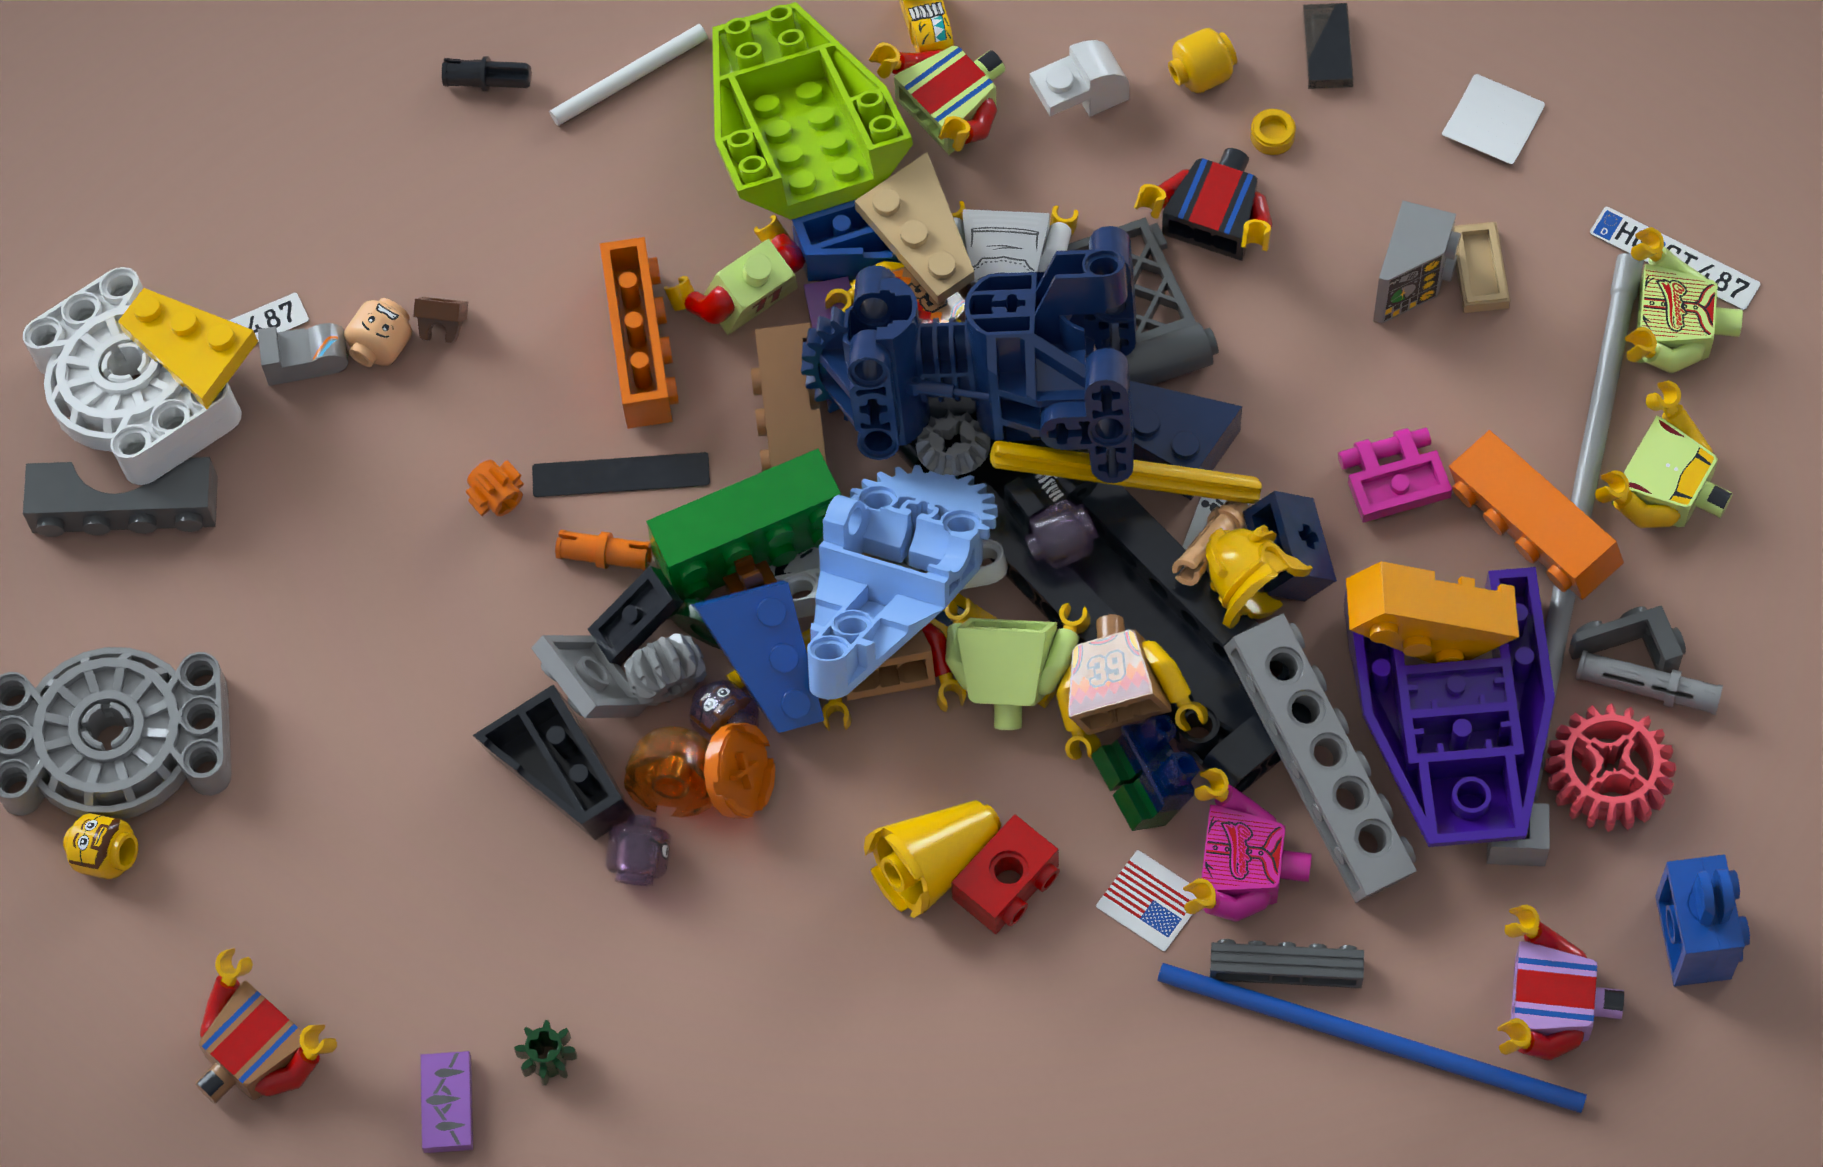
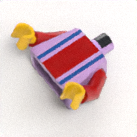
M1521 905L1509 909L1511 914L1518 917L1520 924L1511 923L1505 925V934L1511 938L1524 935L1526 942H1519L1515 957L1511 1020L1497 1027L1498 1031L1506 1032L1509 1035V1040L1499 1045V1050L1502 1054L1508 1055L1518 1050L1522 1054L1551 1061L1578 1048L1582 1042L1589 1040L1593 1029L1594 1016L1622 1019L1624 990L1596 987V961L1587 958L1585 952L1540 922L1539 915L1532 906Z

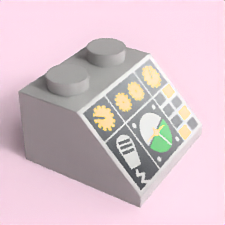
M1402 201L1379 276L1374 322L1384 323L1437 297L1442 280L1451 282L1458 257L1456 253L1461 238V233L1454 232L1455 213Z

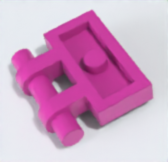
M1426 427L1411 432L1408 428L1394 431L1393 437L1372 443L1369 439L1354 443V448L1338 452V460L1342 470L1358 465L1363 470L1350 474L1348 477V485L1362 523L1451 498L1452 488L1438 451L1435 450L1421 455L1418 453L1417 449L1431 445V437ZM1394 455H1399L1402 458L1400 461L1379 466L1378 460Z

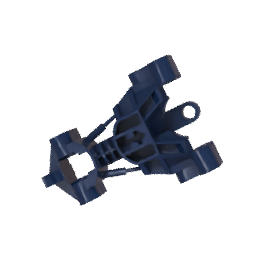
M1105 226L1095 230L1090 236L1089 250L1056 251L1045 272L996 273L984 276L973 285L967 294L964 305L965 322H957L955 317H950L947 323H940L939 318H933V323H923V320L919 319L917 299L913 290L904 281L896 278L890 269L873 265L865 267L857 274L854 304L846 309L845 312L836 306L832 307L831 319L819 316L817 319V329H808L807 342H803L801 374L806 375L805 387L806 389H815L814 400L816 402L829 399L827 410L829 413L838 409L842 410L844 420H849L855 430L858 431L857 447L859 451L870 459H888L895 455L900 445L911 443L922 433L930 417L929 397H938L939 402H944L945 398H955V401L959 402L962 396L969 397L972 401H975L976 417L979 426L992 440L1005 442L1042 440L1053 449H1089L1092 473L1097 479L1106 483L1122 482L1133 473L1134 426L1129 363L1126 356L1131 354L1136 344V300L1131 240L1129 235L1119 227Z

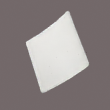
M1475 74L1444 128L1442 135L1506 163L1513 164L1532 132L1545 103L1479 74Z

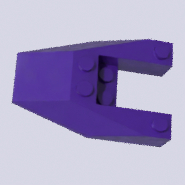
M1536 567L1488 571L1485 589L1496 591L1500 584L1514 586L1519 637L1493 649V658L1405 666V658L1402 651L1382 643H1375L1370 638L1349 629L1347 589L1345 591L1343 607L1348 646L1362 715L1428 847L1526 839L1555 700Z

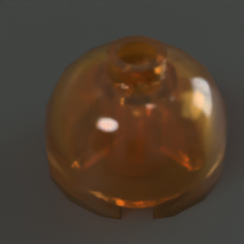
M667 726L655 728L640 738L634 746L625 768L624 788L635 802L655 813L657 805L676 808L671 817H689L705 812L713 805L706 790L704 777L705 754L710 741L696 731L685 727Z

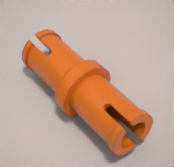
M563 529L559 531V537L556 540L555 554L557 559L564 558L593 562L596 568L607 569L609 565L645 571L652 562L653 553L650 541L642 542L613 538L612 533L603 531L598 536L569 532Z

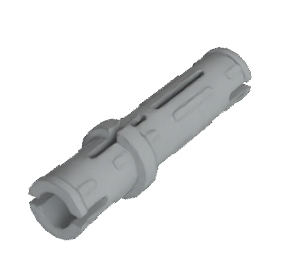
M1586 650L1582 652L1576 680H1585L1621 691L1663 700V706L1673 708L1675 703L1710 712L1713 715H1716L1723 685H1715L1681 676L1682 671L1672 669V672L1668 673L1589 653Z

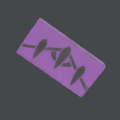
M470 1052L420 1054L423 1152L436 1153L473 1150Z

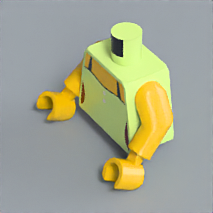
M1672 381L1659 382L1657 386L1662 391L1664 400L1658 393H1651L1646 397V405L1654 411L1663 410L1662 418L1656 415L1624 473L1614 470L1601 475V479L1607 482L1609 487L1604 486L1596 489L1595 497L1601 503L1612 501V505L1639 528L1685 527L1696 506L1721 518L1733 493L1710 482L1714 475L1718 458L1713 454L1712 448L1687 411L1679 404L1681 391L1678 385Z

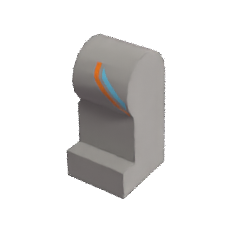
M324 323L306 330L302 328L277 332L276 326L257 329L261 366L269 386L335 374L348 366L345 330L340 325Z

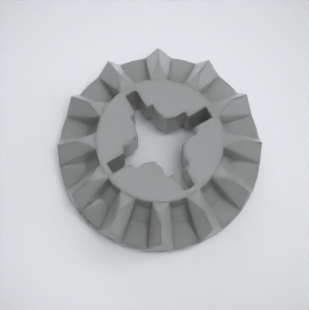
M948 410L943 418L930 417L928 425L923 428L922 433L918 436L916 451L920 462L930 471L941 475L959 476L977 469L986 460L990 451V437L983 432L978 421L973 420L968 411L962 416H954ZM960 434L961 443L955 442L945 453V440H951L954 435Z

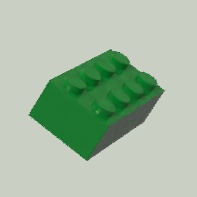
M819 448L646 521L656 566L658 569H661L681 600L698 597L701 601L708 597L713 590L725 585L723 577L736 572L734 561L747 555H752L754 564L766 560L769 566L779 567L793 561L797 554L813 547L819 549V545L824 541L823 519L825 518L827 508L835 496L842 495Z

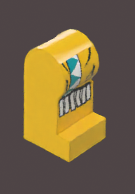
M899 0L911 43L914 44L916 52L943 51L954 46L952 30L943 0Z

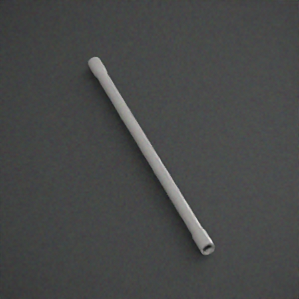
M1631 253L1620 254L1616 259L1610 289L1611 301L1571 496V502L1590 518L1592 516L1595 492L1598 486L1626 344L1625 336L1628 334L1633 304L1638 295L1644 260H1635ZM1554 585L1545 633L1556 698L1576 594L1570 589L1562 592ZM1544 754L1541 763L1534 802L1538 800L1545 765Z

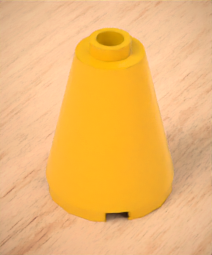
M973 800L876 828L865 837V856L871 852L874 854L877 865L871 868L870 871L883 895L898 911L902 912L908 908L912 910L910 917L915 918L925 913L952 887L951 882L1000 830L1001 822L996 811L990 805H983L981 802Z

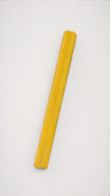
M1005 441L994 442L990 453V463L997 469L1241 503H1257L1262 489L1261 482L1254 476L1134 460L1133 473L1128 479L1118 483H1106L1093 475L1089 453Z

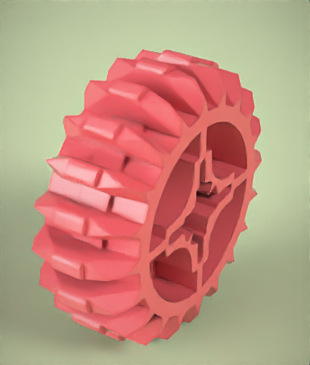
M1611 703L1607 705L1605 715H1600L1599 711L1592 705L1587 709L1586 719L1575 712L1570 716V727L1561 724L1557 728L1555 736L1558 740L1549 742L1547 753L1551 757L1546 759L1544 770L1552 774L1548 777L1547 781L1549 790L1559 791L1555 799L1557 806L1572 804L1569 811L1571 820L1583 813L1588 816L1586 820L1588 828L1594 827L1597 819L1604 820V826L1608 832L1614 829L1616 820H1620L1628 831L1633 827L1635 817L1645 823L1650 820L1651 809L1659 811L1663 808L1665 803L1663 795L1670 794L1674 785L1669 778L1674 776L1676 765L1674 762L1668 761L1673 754L1672 745L1661 744L1665 736L1663 729L1648 731L1651 723L1649 715L1637 722L1633 720L1634 710L1632 707L1627 708L1624 715L1621 716L1616 715V709ZM1599 739H1612L1617 741L1612 743H1604L1599 741ZM1634 750L1641 756L1646 765L1648 780L1639 775L1640 769L1630 760ZM1573 755L1582 761L1581 766L1590 774L1586 786L1580 781L1574 771L1572 764ZM1620 758L1617 771L1614 767L1613 772L1606 770L1600 777L1603 764L1606 768L1607 764L1614 765ZM1608 792H1617L1623 796L1613 797L1605 796L1603 794Z

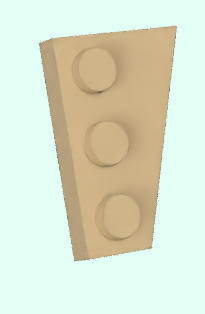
M928 152L855 200V210L938 305L975 280L974 269Z

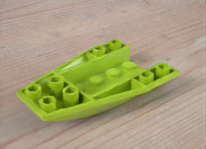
M797 2L777 5L767 11L744 18H735L725 24L712 27L715 143L740 199L790 220L860 198L888 179L912 147V136L886 85Z

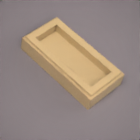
M1497 222L1454 226V232L1461 233L1456 253L1458 255L1456 271L1463 313L1509 309L1510 298Z

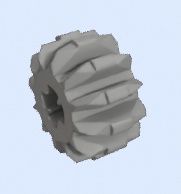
M673 634L668 638L661 636L657 641L647 643V646L634 651L632 657L626 661L624 667L628 679L627 683L640 704L657 706L665 701L670 703L677 697H684V694L689 690L696 689L699 682L704 680L707 675L703 660L704 656L691 636Z

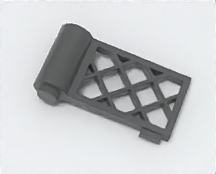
M1145 217L1119 226L1130 238L1141 235L1146 244L1140 256L1132 254L1133 266H1135L1133 269L1135 296L1152 301L1145 316L1136 314V326L1139 327L1136 331L1135 349L1126 356L1129 363L1130 381L1154 386L1213 365V355L1219 353L1216 338L1211 328L1203 329L1202 325L1196 322L1162 250L1168 247L1158 223L1149 225ZM1090 237L1069 243L1067 251L1089 250ZM1142 270L1161 275L1162 282L1157 291L1136 284ZM1159 304L1177 310L1181 317L1180 320L1168 324L1161 323L1152 318Z

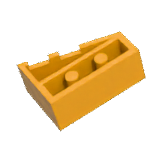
M1380 561L1346 578L1349 629L1370 638L1375 643L1385 644L1402 651L1407 656L1417 657L1429 663L1471 660L1519 637L1515 588L1507 584H1500L1496 591L1475 587L1474 578L1463 576L1458 579V584L1435 580V571Z

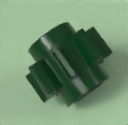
M545 1020L542 1028H537L533 1031L525 1027L524 1031L527 1037L525 1045L514 1047L518 1058L527 1059L521 1066L523 1075L528 1077L535 1072L541 1077L543 1085H547L549 1078L557 1075L567 1078L568 1074L565 1068L567 1060L577 1059L576 1049L571 1046H565L571 1039L569 1030L565 1028L557 1033L551 1029L549 1020ZM545 1047H553V1050L548 1052L547 1058H539L538 1055L544 1053Z

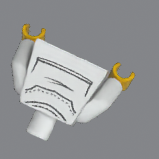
M959 201L960 209L956 213H952L974 269L975 280L971 282L972 287L988 274L1045 272L1056 251H1067L1070 237L1076 230L1078 210L1074 209L1071 218H1060L1058 216L1059 206L1057 205L1052 208L1051 219L1049 213L970 210L965 208L963 201Z

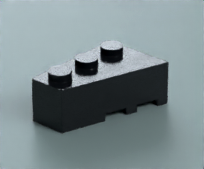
M554 685L473 735L489 754L594 840L635 815L572 708Z

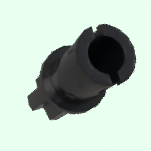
M483 56L482 60L444 58L442 63L443 86L447 87L472 86L481 87L482 91H489L490 87L528 88L531 84L532 71L531 66L527 63L491 61L489 56Z

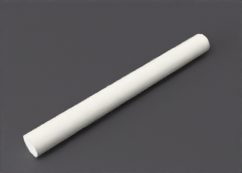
M697 24L549 111L553 121L557 126H560L708 39L704 28Z

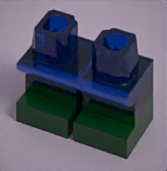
M1165 714L1151 716L1142 723L1123 725L1120 730L1122 735L1112 744L1100 746L1091 755L1109 790H1117L1112 796L1132 831L1166 826L1194 796L1195 789L1191 781L1200 769L1194 758L1185 751L1174 753L1169 742L1176 736L1177 728L1170 716Z

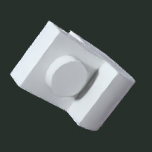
M1089 40L1069 46V56L1030 73V84L1050 117L1082 103L1089 117L1129 100V81L1109 47L1102 41Z

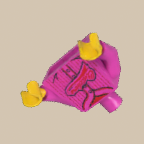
M1212 768L1200 772V776L1209 781L1211 788L1205 785L1195 788V797L1201 801L1215 798L1216 805L1210 804L1202 877L1183 887L1185 892L1189 891L1197 898L1184 904L1186 913L1196 914L1204 909L1208 914L1238 922L1265 910L1268 905L1277 903L1280 879L1309 882L1312 853L1283 850L1286 826L1277 822L1272 814L1252 799L1229 785L1228 778L1221 769Z

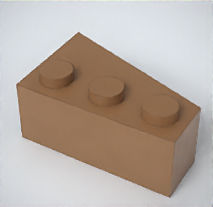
M810 323L755 329L759 367L751 368L753 394L754 396L762 395L764 408L755 409L758 436H767L769 449L760 450L762 472L819 448L826 462L820 404L814 400L815 389H806V375L801 374L803 342H807L808 329L811 328Z

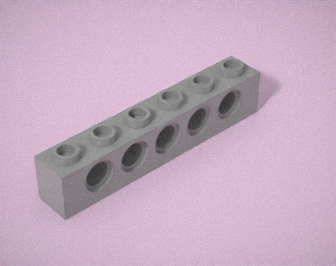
M1284 613L1234 636L1224 646V649L1355 903H1358L1415 873L1417 870L1413 863L1416 862V856L1409 841L1404 836L1399 837L1391 821L1394 815L1388 800L1382 793H1376L1369 779L1371 769L1367 759L1361 751L1354 750L1346 734L1349 733V727L1343 713L1338 708H1332L1325 694L1327 684L1323 674L1316 665H1310L1302 649L1305 648V642L1299 628L1294 623H1288ZM1270 661H1280L1285 664L1289 670V680L1281 681L1275 678L1270 671ZM1293 703L1303 704L1309 709L1311 723L1304 724L1295 719L1292 714ZM1315 746H1324L1330 750L1333 755V765L1331 767L1318 763L1314 756ZM1338 788L1347 789L1353 794L1356 802L1354 810L1345 809L1338 803L1336 798ZM1360 831L1369 832L1376 838L1378 844L1376 853H1369L1360 846L1358 840Z

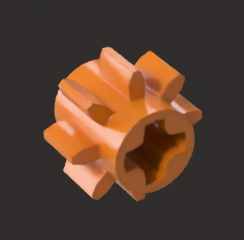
M486 460L480 463L471 471L467 478V483L470 486L466 490V494L470 497L468 499L469 503L481 516L485 515L490 509L496 516L508 514L522 499L523 493L519 490L524 485L520 480L522 475L509 460H506L500 467L493 460Z

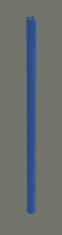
M1162 963L1157 981L1565 1109L1582 1113L1587 1094L1176 966Z

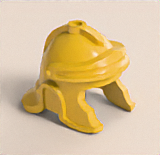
M1265 525L1256 528L1254 531L1244 528L1231 531L1223 530V528L1217 529L1210 535L1209 542L1206 545L1205 551L1211 579L1210 587L1219 594L1218 599L1222 603V607L1227 609L1223 624L1229 629L1235 627L1242 615H1248L1252 619H1262L1272 615L1283 606L1280 600L1273 599L1267 593L1258 591L1270 580L1277 577L1278 573L1287 571L1295 577H1305L1313 569L1311 565L1307 566L1297 558L1283 552L1274 543L1277 533L1272 530L1269 531Z

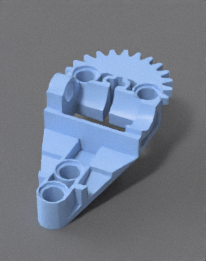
M914 465L912 473L908 474L901 467H895V476L893 477L883 472H878L877 482L863 479L862 489L852 488L850 490V497L837 495L832 499L823 519L824 541L819 545L820 574L815 598L814 624L811 623L810 628L811 642L807 646L809 689L814 696L830 700L848 695L942 612L980 570V565L983 562V539L988 540L990 538V529L996 528V517H998L995 496L993 493L987 494V485L984 483L974 485V476L972 475L958 479L956 475H941L932 471L924 473L920 465ZM864 552L898 563H901L909 555V566L922 569L928 572L922 573L906 567H902L889 562L862 555V553Z

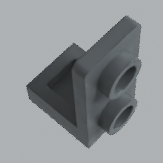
M1662 605L1648 610L1642 606L1625 612L1621 615L1620 619L1604 624L1602 621H1592L1584 624L1572 635L1569 653L1571 658L1575 660L1581 658L1583 650L1594 654L1642 638L1655 669L1671 673L1672 669L1679 670L1683 654L1686 653V646L1680 630L1677 627L1671 628Z

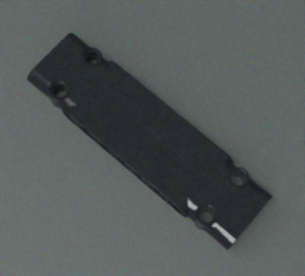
M961 396V401L956 402L955 398H945L944 402H939L938 397L929 398L930 417L943 418L948 410L954 416H962L968 411L972 419L977 421L975 401H972L969 397ZM960 434L954 435L951 440H945V453L955 442L961 443ZM918 437L911 443L898 447L896 453L912 469L914 465H920L924 473L930 471L918 458L916 451ZM990 438V451L986 460L977 469L967 474L959 475L958 479L972 475L974 476V485L984 483L987 485V494L993 493L995 496L998 517H996V528L990 529L989 539L997 541L1003 547L1008 567L1005 574L1006 577L1050 622H1057V629L1063 628L1059 616V609L1063 604H1070L1071 612L1067 620L1072 622L1081 618L1082 610L1086 607L1090 616V625L1084 632L1078 634V644L1097 639L1096 620L1109 614L1123 617L1125 631L1129 629L1136 630L1146 641L1157 642L1178 665L1191 690V694L1188 696L1190 701L1199 702L1207 709L1208 720L1205 724L1200 722L1198 714L1192 709L1186 710V721L1191 728L1203 727L1208 730L1209 734L1203 738H1195L1180 729L1175 721V714L1178 710L1176 703H1170L1172 712L1145 720L1157 730L1162 731L1165 728L1176 740L1180 753L1187 759L1197 761L1205 771L1212 768L1221 769L1226 774L1229 785L1241 793L1281 761L1269 734L1224 649V646L1234 636L1259 625L1258 622L1248 617V615H1242L1235 627L1231 629L1223 624V619L1227 609L1222 607V603L1218 599L1219 594L1211 589L1210 574L1207 571L1201 576L1198 583L1193 586H1187L1177 581L1175 577L1182 571L1184 565L1178 573L1174 574L1172 566L1186 550L1123 486L1097 483L1093 492L1074 505L1073 509L1028 537L1004 506V485L1019 476L1024 480L1033 473L994 468L990 463V453L992 445L996 441ZM1042 440L1007 441L1012 443L1051 448L1047 446ZM1270 661V669L1279 674L1277 679L1281 681L1289 680L1290 675L1286 665L1280 661ZM1293 703L1292 714L1295 719L1304 724L1311 723L1309 709L1303 704Z

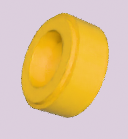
M1280 109L1261 111L1254 117L1251 124L1250 138L1253 146L1261 153L1267 155H1279L1288 151L1295 140V122L1287 112Z

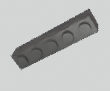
M1220 939L1217 943H1211L1210 977L1231 982L1362 988L1364 950H1357V947L1352 945H1343L1339 949L1327 948L1324 944L1296 947L1295 943L1282 942L1278 946L1266 945L1265 942L1258 940L1249 941L1248 944H1236L1231 939Z

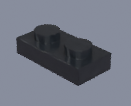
M649 566L588 628V631L609 663L621 666L683 602L661 569Z

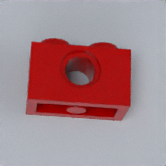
M1014 814L951 882L952 899L994 934H997L1005 924L1011 927L1019 921L1028 908L1026 901L1037 889L1044 892L1055 881L1060 872V869H1058L1059 849ZM1011 870L1020 874L1021 878L1015 883L1005 884L1000 882L997 876L1004 871Z

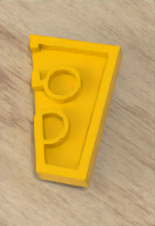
M146 288L142 289L118 320L123 333L150 358L158 361L170 372L172 378L182 387L185 386L192 392L197 401L206 409L209 408L258 343V339L252 329Z

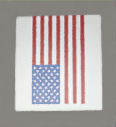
M1137 850L1096 904V907L1160 950L1166 951L1192 916V914L1186 913L1184 904L1197 898L1193 893L1183 890V887L1189 884L1187 881Z

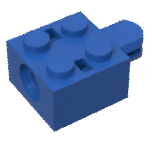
M1725 854L1668 861L1655 898L1673 986L1731 980L1738 962L1743 961L1745 946L1750 944L1747 919L1745 916H1738L1735 902L1736 899L1740 898L1737 872L1735 870L1729 871Z

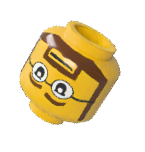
M97 813L84 814L75 821L64 836L63 846L70 866L73 870L89 876L107 880L117 878L132 867L138 854V840L129 823L120 818Z

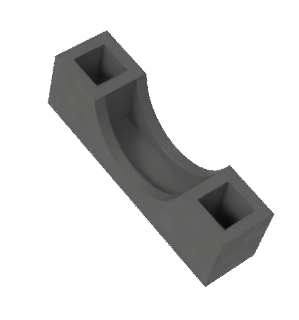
M194 457L187 459L149 484L142 485L129 492L112 494L97 491L85 484L78 476L72 462L27 463L23 515L32 533H38L47 537H57L64 534V532L82 531L91 535H104L109 533L110 530H131L135 533L147 534L154 532L156 529L176 528L184 532H195L202 529V527H216L218 476L210 457Z

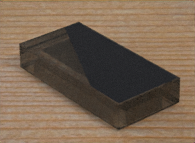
M1347 3L1303 5L1302 15L1308 89L1353 87Z

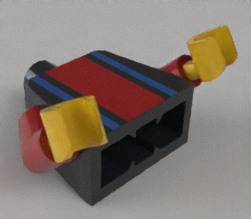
M1227 148L1224 150L1219 163L1204 158L1197 159L1191 169L1181 170L1159 186L1144 184L1140 187L1134 208L1137 210L1140 207L1152 209L1151 217L1155 219L1159 218L1161 210L1164 209L1162 215L1163 235L1243 261L1247 244L1256 243L1262 246V251H1268L1273 224L1266 197L1257 191L1258 178L1253 174L1244 172L1249 162V157L1243 151Z

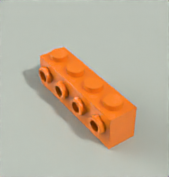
M645 237L599 243L627 429L673 422L670 405L679 404L675 376L666 378L664 365L672 364L673 359L669 336L660 337L658 326L667 323L663 296L654 298L653 285L661 284L657 257L648 258Z
M1488 430L1448 466L1455 482L1452 490L1456 496L1469 508L1474 504L1484 512L1483 518L1497 534L1502 536L1507 532L1516 540L1514 542L1516 549L1527 561L1533 564L1538 560L1548 569L1546 571L1547 576L1562 592L1570 589L1583 600L1624 564L1617 541L1491 430Z

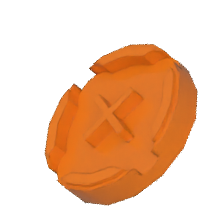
M730 723L722 726L712 736L708 745L704 764L706 790L713 806L723 816L734 819L753 817L755 811H762L768 804L772 794L776 771L774 758H768L765 746H770L767 737L755 725Z

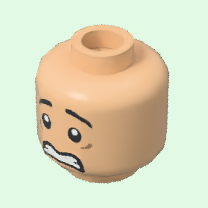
M380 298L379 301L369 300L364 302L344 331L345 340L351 347L349 350L350 356L366 367H372L373 364L380 366L391 365L412 336L411 325L408 322L410 317L406 310L396 302L386 298Z

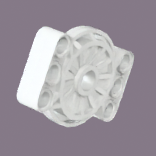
M120 267L105 273L32 320L25 327L22 338L37 368L45 375L44 389L46 401L61 429L74 441L87 447L113 452L127 480L132 484L145 485L157 480L233 430L241 420L242 411L228 382L209 408L206 409L197 401L192 392L185 386L182 387L172 378L170 372L158 361L150 358L123 333L118 320L142 291L143 286L134 270ZM140 374L138 378L133 380L132 376Z

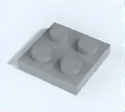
M542 635L531 648L542 662L541 668L544 673L559 684L568 696L567 701L570 707L584 718L638 717L649 705L640 704L627 683L628 679L625 672L618 664L609 663L592 635Z

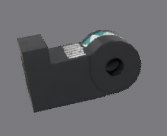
M1032 474L1023 480L1019 476L1004 485V506L1029 537L1073 509L1074 505L1093 492L1098 482Z

